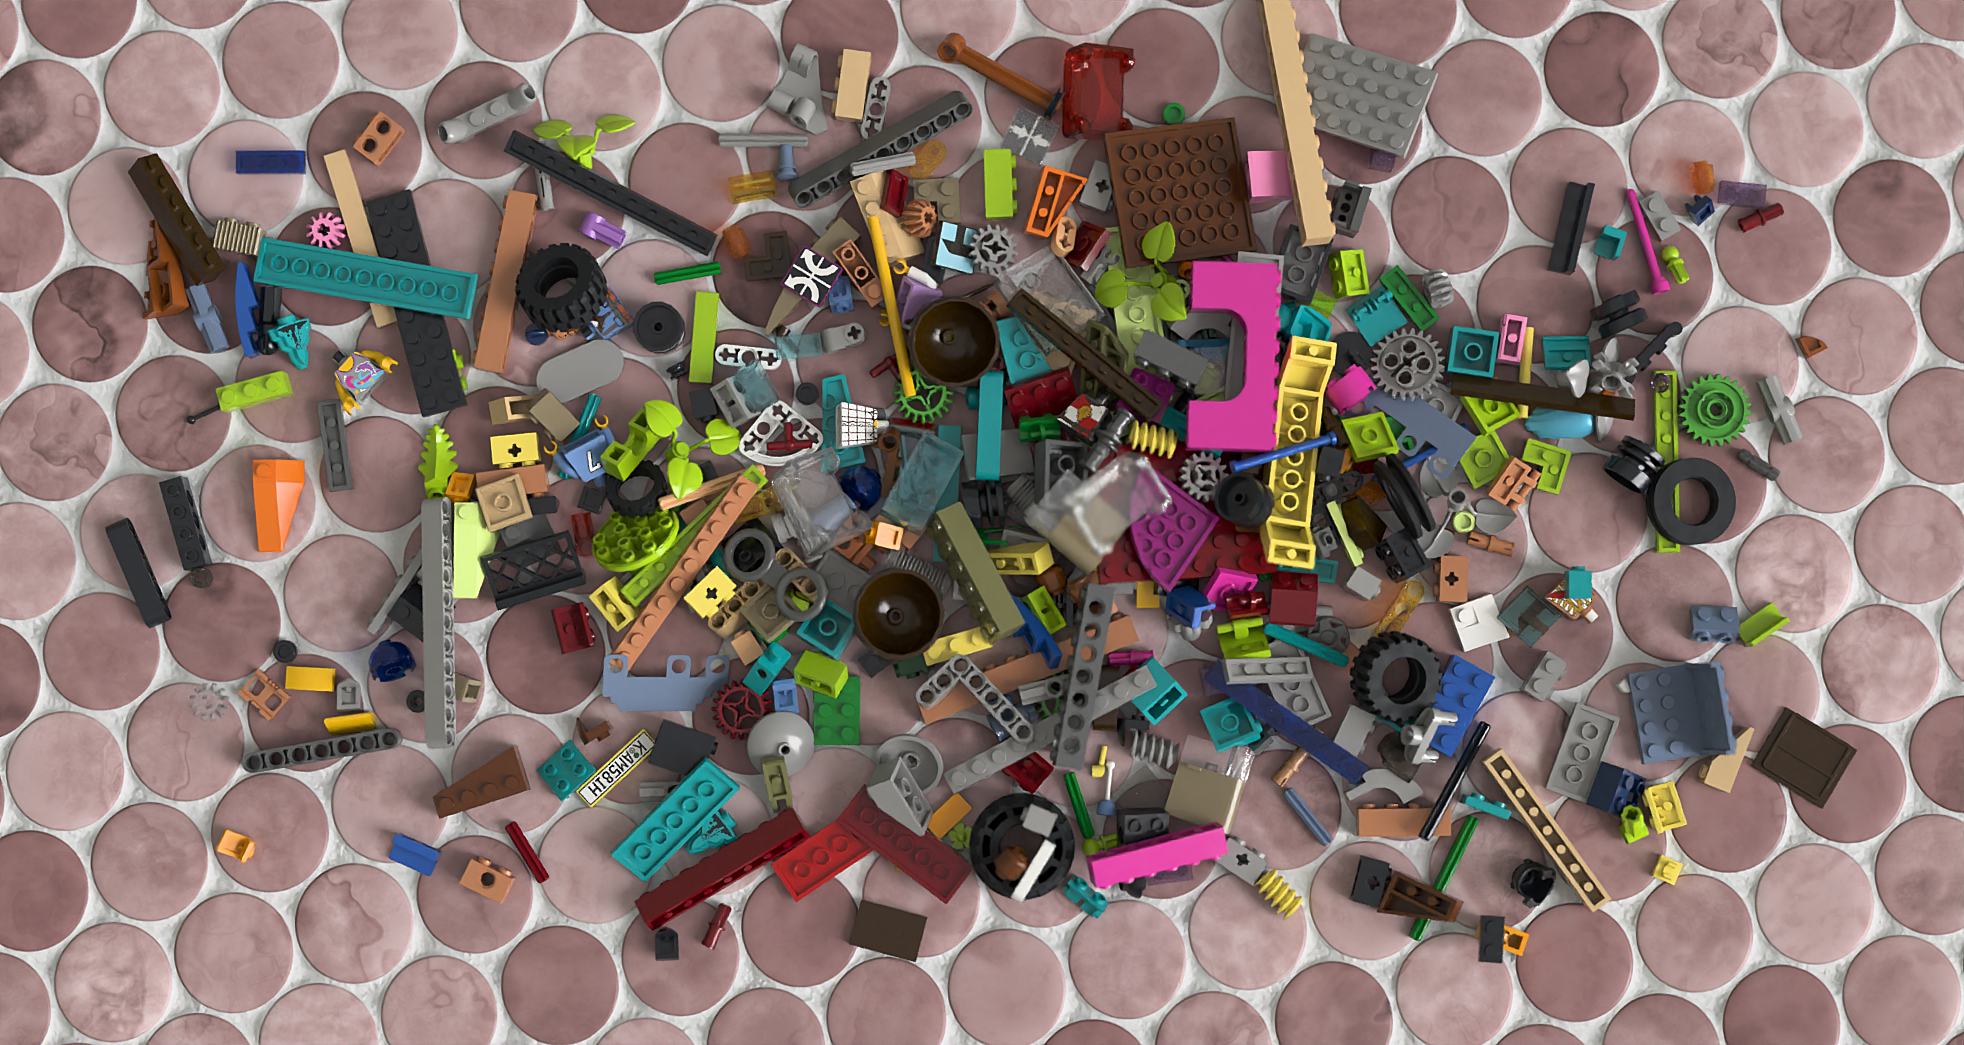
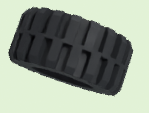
M560 243L559 246L556 244L548 245L549 248L537 250L538 253L534 256L531 255L527 259L526 265L523 264L520 268L521 274L517 275V285L515 287L517 299L532 323L542 330L547 329L548 332L560 330L563 333L569 332V329L572 328L574 330L581 328L580 325L584 323L587 325L592 321L591 318L597 316L601 311L599 307H603L606 301L605 296L608 293L606 277L594 256L587 249L581 248V246L576 244L570 246L569 243ZM566 278H578L574 287L566 294L554 298L546 297L548 290L558 281Z
M1398 631L1382 632L1378 634V638L1371 637L1367 640L1369 644L1366 646L1362 645L1358 649L1360 654L1358 657L1354 656L1352 661L1355 663L1354 668H1350V676L1353 677V680H1350V687L1355 690L1353 696L1360 702L1362 708L1389 722L1398 721L1402 723L1407 722L1408 718L1411 720L1418 718V713L1429 708L1428 705L1434 703L1437 699L1435 697L1436 692H1440L1441 685L1439 684V679H1442V671L1438 670L1441 664L1439 659L1435 657V651L1428 647V644L1424 641ZM1405 657L1409 664L1408 681L1398 693L1386 696L1382 688L1383 674L1391 662Z

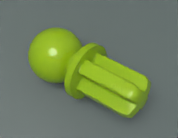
M1674 246L1664 247L1661 250L1660 257L1663 262L1668 264L1666 269L1671 271L1678 284L1685 283L1689 280V275L1683 266V259H1678V250Z
M1117 833L1104 837L1101 834L1099 835V840L1094 838L1086 839L1082 844L1084 854L1091 855L1098 853L1100 849L1106 851L1107 849L1117 847Z

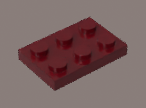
M1068 366L1003 387L1016 429L1019 428V419L1021 417L1030 416L1031 418H1037L1052 413L1053 416L1060 415L1078 398Z

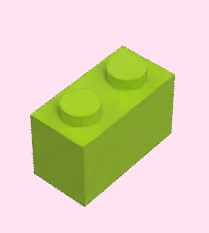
M806 650L794 669V678L796 684L836 699L848 679L847 665L840 660H832L818 652Z

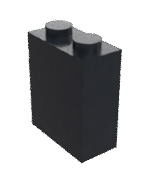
M663 718L648 763L687 776L705 757L709 759L710 755L714 756L718 742H715L716 737Z

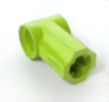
M1632 805L1624 807V811L1621 814L1622 825H1619L1624 841L1630 844L1648 836L1649 831L1643 821V814L1640 808L1633 807Z

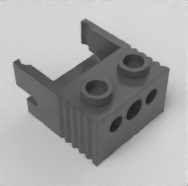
M1346 179L1340 190H1335L1332 202H1335V207L1330 213V220L1335 224V233L1354 238L1359 232L1372 188L1359 186L1360 183ZM1340 207H1345L1347 213H1343Z

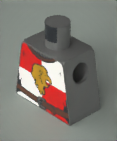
M1102 390L1094 399L1081 394L1058 416L1057 421L1065 431L1093 446L1098 441L1095 435L1096 430L1105 431L1108 423L1112 421L1113 416L1106 407L1112 398Z

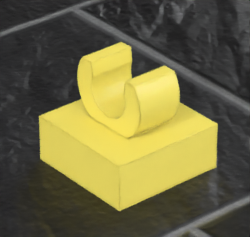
M1659 855L1651 876L1674 885L1683 864Z

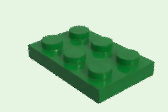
M848 676L845 685L836 699L814 691V745H860V677Z

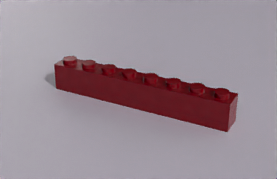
M794 808L785 809L770 821L761 823L758 828L750 833L741 835L733 843L722 846L713 855L702 858L693 867L686 868L671 880L662 882L659 887L651 892H645L639 899L634 901L644 923L654 931L810 838V835Z

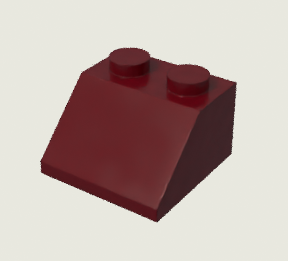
M1283 571L1272 573L1269 586L1270 624L1315 627L1318 574Z

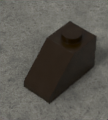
M1359 495L1342 502L1341 510L1349 537L1362 551L1380 545L1387 528L1384 521Z

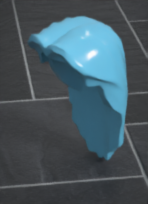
M1536 407L1532 414L1525 419L1523 425L1526 426V431L1533 432L1540 439L1583 438L1595 431L1596 415Z

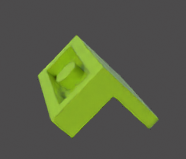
M1770 602L1739 624L1740 631L1738 636L1746 647H1753L1790 622L1788 617H1783L1774 603Z

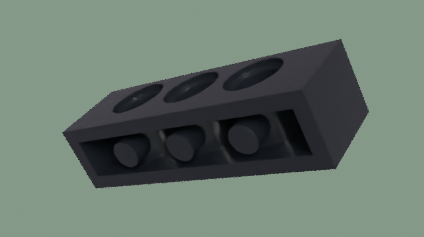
M179 476L159 482L183 570L193 571L213 565L188 478Z

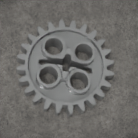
M1404 328L1402 329V335H1398L1396 331H1393L1394 338L1391 339L1386 335L1387 343L1379 342L1378 345L1381 350L1373 351L1374 355L1378 357L1371 358L1372 364L1376 365L1371 367L1372 373H1377L1373 376L1374 381H1379L1377 384L1379 389L1385 387V395L1392 392L1394 400L1398 395H1401L1403 402L1406 396H1410L1411 401H1414L1417 394L1423 399L1422 392L1426 391L1428 394H1431V386L1438 388L1435 380H1443L1442 375L1439 373L1445 371V366L1440 365L1446 362L1445 357L1441 356L1443 350L1442 348L1436 349L1439 346L1438 341L1431 343V335L1424 338L1422 330L1418 335L1415 334L1414 328L1411 329L1410 334H1406ZM1409 346L1416 347L1413 353L1405 352V349ZM1394 359L1398 361V363L1393 367H1389L1386 365L1387 362ZM1407 362L1408 364H1412V366L1408 367L1407 365L1404 366V364ZM1422 363L1430 364L1426 370L1418 369ZM1408 376L1412 378L1407 384L1400 383L1403 377Z

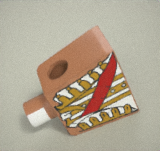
M1564 577L1541 598L1571 621L1576 620L1581 615L1590 624L1599 616L1590 606L1597 599L1593 590L1591 599H1564Z

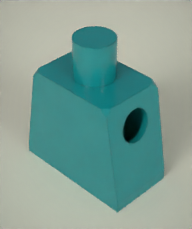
M772 642L755 662L742 683L761 696L783 670L791 654L778 643ZM761 670L766 672L767 676L765 678L759 675Z

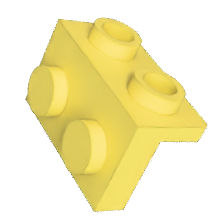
M1673 780L1644 789L1645 794H1642L1645 807H1650L1652 815L1649 816L1652 829H1657V833L1660 834L1666 830L1687 825Z

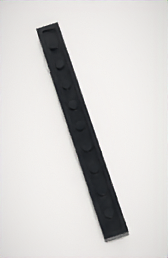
M516 130L512 132L504 152L705 256L709 255L718 237L714 232Z

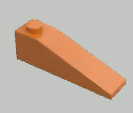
M253 460V490L259 552H283L291 528L290 524L297 509L301 491H303L305 485V461Z

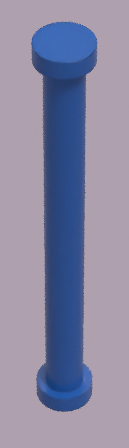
M1331 431L1319 438L1241 461H1230V468L1232 473H1236L1246 468L1327 444L1335 445L1337 444V438L1335 433Z

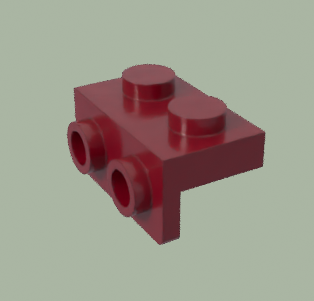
M583 602L551 610L562 654L594 646L595 635L589 627V611Z
M1033 752L1002 769V772L1018 782L1024 791L1034 794L1054 770V767L1038 753Z

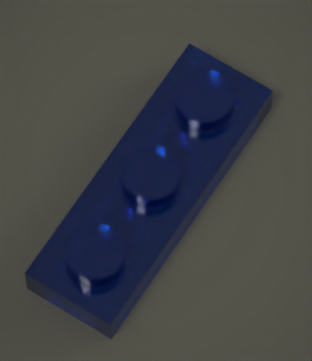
M304 150L236 151V174H306V152Z

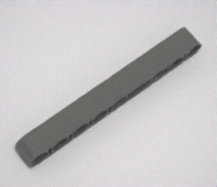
M953 91L793 180L788 186V192L798 207L806 208L850 184V181L864 176H852L850 172L851 163L903 154L968 118L973 111V107L963 92Z

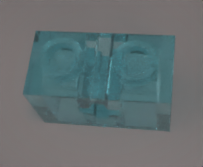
M758 358L737 369L735 374L758 413L779 401L780 394Z

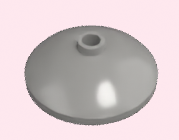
M776 711L763 716L754 724L747 739L748 757L753 766L762 774L761 759L783 755L785 757L788 777L797 774L809 763L815 747L814 734L810 725L801 716L789 711ZM783 746H788V749L785 752H781V748Z
M898 734L888 738L881 744L875 758L876 767L901 756L923 794L930 792L938 785L943 774V761L939 751L928 740L914 734Z

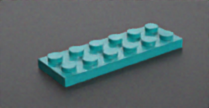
M705 757L611 850V856L646 882L740 789L739 784Z

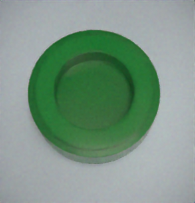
M1169 103L1166 105L1162 113L1164 122L1167 125L1181 124L1185 118L1183 106L1179 103Z

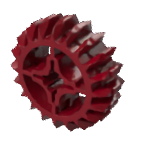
M744 679L740 680V686L737 685L736 680H732L733 688L731 689L728 684H724L723 687L726 692L717 691L721 699L713 698L712 700L714 703L719 704L718 707H711V711H718V715L713 716L712 719L721 720L716 727L721 728L723 725L726 727L722 732L723 735H726L729 730L732 731L731 739H734L736 733H739L740 741L744 740V733H747L748 737L753 727L739 729L745 717L750 716L759 720L766 715V712H773V708H766V704L772 703V699L764 700L763 698L768 695V692L764 691L759 696L742 683ZM739 690L745 691L738 703L726 701L732 693ZM751 693L758 699L761 712L751 708ZM745 702V708L753 714L743 713V716H740L739 711L732 706H741V703ZM724 707L732 710L735 715L733 726L725 718Z

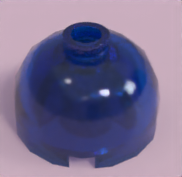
M857 465L847 469L838 477V479H841L838 483L840 489L849 496L853 503L856 500L861 504L858 507L859 509L869 511L880 500L881 476L875 469Z
M391 640L380 642L371 652L368 661L373 680L376 681V678H379L380 682H390L406 676L403 673L404 671L410 669L412 672L416 667V662L410 648L402 642Z

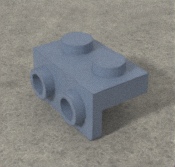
M1691 606L1689 610L1692 628L1689 635L1690 641H1698L1700 643L1708 641L1730 643L1736 641L1740 631L1737 607Z

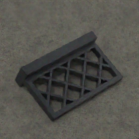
M569 530L480 557L498 611L586 584V575L581 567ZM566 538L568 546L565 552L553 547L556 540ZM542 546L547 549L543 558L531 554L534 547ZM550 551L562 556L557 565L546 561ZM518 552L525 555L521 565L509 560L513 553ZM528 558L540 562L535 572L524 567ZM567 558L574 561L576 568L567 571L560 566L564 559ZM497 559L503 562V565L499 572L489 568L487 561ZM506 564L518 569L513 579L502 574ZM543 564L554 569L552 576L544 577L538 574ZM521 571L533 576L529 583L523 584L517 581ZM499 578L511 583L508 589L498 592L496 583Z

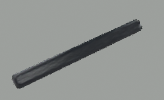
M1481 721L1478 724L1418 835L1422 840L1429 842L1491 729L1488 723Z

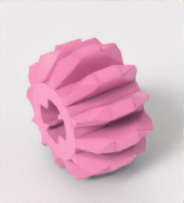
M320 212L318 215L319 220L311 217L314 224L306 225V228L312 230L306 234L307 238H313L310 243L311 245H318V247L322 248L327 247L328 249H333V243L337 246L341 245L337 240L338 238H345V235L340 232L345 229V225L339 224L341 218L338 216L334 218L331 212H328L326 217L324 213ZM325 227L330 229V232L327 231V236L322 234V231H325L323 229Z

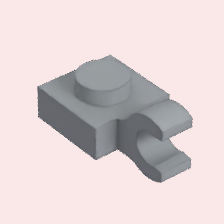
M1107 247L1103 248L1098 259L1093 261L1087 272L1084 271L1081 277L1096 287L1100 277L1108 271L1107 266L1116 264L1120 257L1114 253L1111 258H1108L1111 250Z

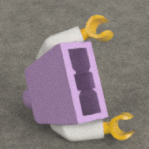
M897 258V262L902 263L904 267L898 269L893 266L894 271L897 274L905 272L907 276L902 278L896 302L901 326L910 330L912 322L906 325L904 321L914 318L919 308L928 301L944 296H942V291L937 288V283L926 272L913 266L910 268L903 258ZM882 309L880 315L888 317L887 310ZM880 318L879 323L882 326H888L889 320Z

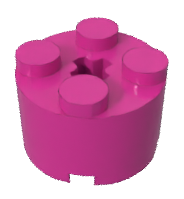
M1352 365L1344 371L1342 379L1338 380L1335 378L1326 385V392L1324 394L1340 415L1344 414L1343 408H1346L1348 411L1368 396L1367 394L1370 393L1369 389L1373 392L1377 389L1361 366Z

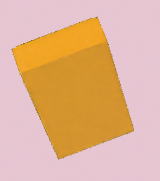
M959 793L954 794L932 815L928 828L940 840L972 807Z

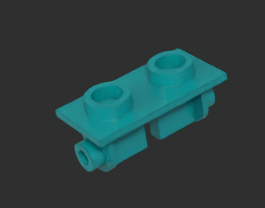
M1075 874L1072 875L1069 882L1062 888L1065 892L1064 895L1075 904L1080 899H1083L1084 902L1080 908L1091 917L1098 918L1109 904L1100 892H1095L1083 878L1077 877Z

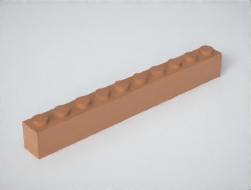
M1121 613L1111 617L1112 622L1109 623L1104 655L1140 641L1130 615L1125 617ZM1093 625L1089 626L1090 631L1085 632L1088 637H1092L1095 634V627ZM1073 633L1068 634L1069 639L1061 642L1060 638L1054 640L1063 654L1058 668L1050 670L1041 652L1032 654L1029 649L1025 651L1027 656L1018 659V656L1014 655L1004 659L1006 663L997 667L996 663L984 667L983 674L1002 694L1018 689V686L1033 683L1067 669L1068 656L1073 653L1074 646H1071ZM1083 647L1080 652L1081 657L1084 660H1088L1091 657V650L1088 647ZM974 678L972 679L970 686L973 688H979L982 685L983 680L980 678ZM950 681L940 684L941 687L948 686ZM960 683L934 708L924 709L920 705L919 708L925 723L929 724L980 704V702ZM925 692L921 696V701L925 703L933 699V694L930 692ZM991 694L986 698V701L998 696Z

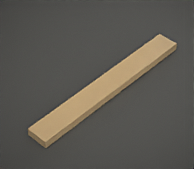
M343 149L324 155L353 252L380 257L347 150ZM370 303L377 328L397 323L394 307Z

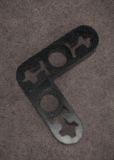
M1358 471L1345 472L1339 478L1331 479V482L1325 481L1314 486L1313 495L1319 494L1320 492L1317 489L1320 488L1321 495L1325 498V501L1322 502V497L1314 500L1310 519L1311 528L1317 526L1314 522L1315 516L1319 513L1323 514L1326 517V523L1320 529L1330 526L1338 547L1341 542L1340 536L1326 504L1361 488L1363 476ZM1350 474L1352 477H1357L1358 481L1355 482V487L1351 484L1342 488L1338 481L1340 478L1341 483L1348 481ZM1330 483L1336 485L1338 489L1337 494L1333 497L1326 493V487Z

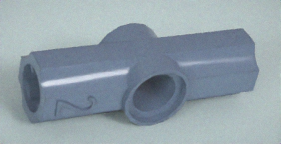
M206 284L189 287L186 293L194 311L193 318L199 331L203 333L210 353L213 354L226 350L230 345L222 327L223 320L218 308L212 302Z

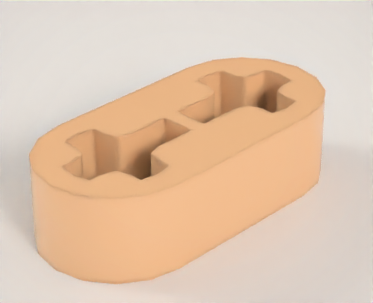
M1066 216L1059 220L1052 233L1051 250L1059 257L1067 256L1072 251L1075 242L1077 226L1071 218Z

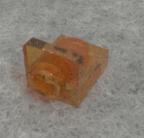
M1373 478L1346 498V501L1359 495L1370 508H1373L1387 496Z

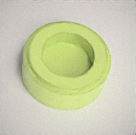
M1459 511L1452 518V527L1458 533H1468L1475 527V517L1469 511Z

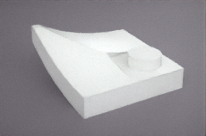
M1490 593L1448 608L1462 652L1510 637L1504 623L1499 619V611L1493 595Z

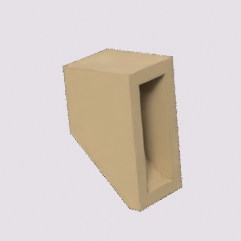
M537 395L503 397L488 402L492 425L530 420L531 418L527 415L530 411L526 405Z

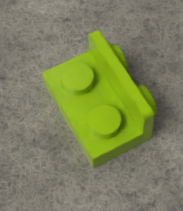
M1363 249L1339 251L1328 256V266L1331 271L1332 290L1335 299L1370 294Z

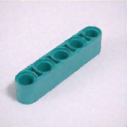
M989 370L979 379L975 479L999 481L1003 371Z

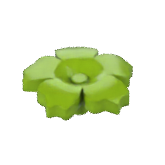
M958 822L954 826L955 831H948L947 836L950 841H954L952 847L956 850L963 849V846L969 849L972 828L969 826L965 828L963 822Z

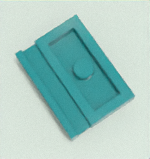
M1589 336L1543 337L1544 371L1568 370L1581 359L1588 361L1590 370Z
M1473 792L1471 796L1463 794L1460 803L1506 820L1510 817L1511 811L1505 809L1506 804L1495 800L1490 804L1484 801V796Z

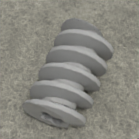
M1136 729L1130 747L1131 757L1134 758L1139 753V760L1142 761L1145 756H1148V763L1150 764L1156 758L1157 766H1160L1165 761L1166 769H1169L1176 760L1180 743L1178 742L1173 748L1172 740H1169L1164 745L1163 737H1160L1156 742L1154 734L1147 739L1146 732L1143 731L1138 736V729Z

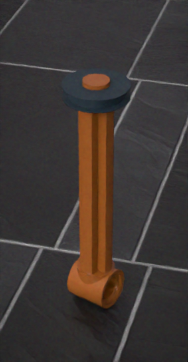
M958 33L948 34L938 46L937 53L941 60L947 63L960 62L1046 110L1043 118L1047 115L1050 117L1049 121L1062 105L1066 91L1061 93L1059 88L1053 94L966 46L965 39Z

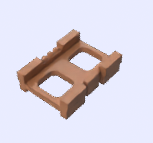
M258 669L248 683L238 691V694L247 702L251 701L256 708L260 709L259 713L270 721L292 697L282 688L276 686V683H273V680H270L271 678L262 670ZM255 679H259L265 685V688L258 696H255L248 689ZM272 694H276L282 700V703L275 711H272L265 704Z

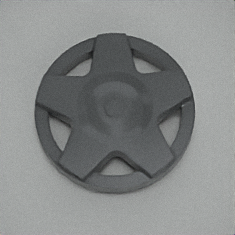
M1332 616L1316 619L1315 626L1319 624V630L1312 632L1314 627H1309L1306 638L1343 653L1347 649L1350 640L1349 631L1345 623ZM1329 621L1336 622L1339 625L1333 627ZM1346 634L1345 642L1343 643L1341 637Z

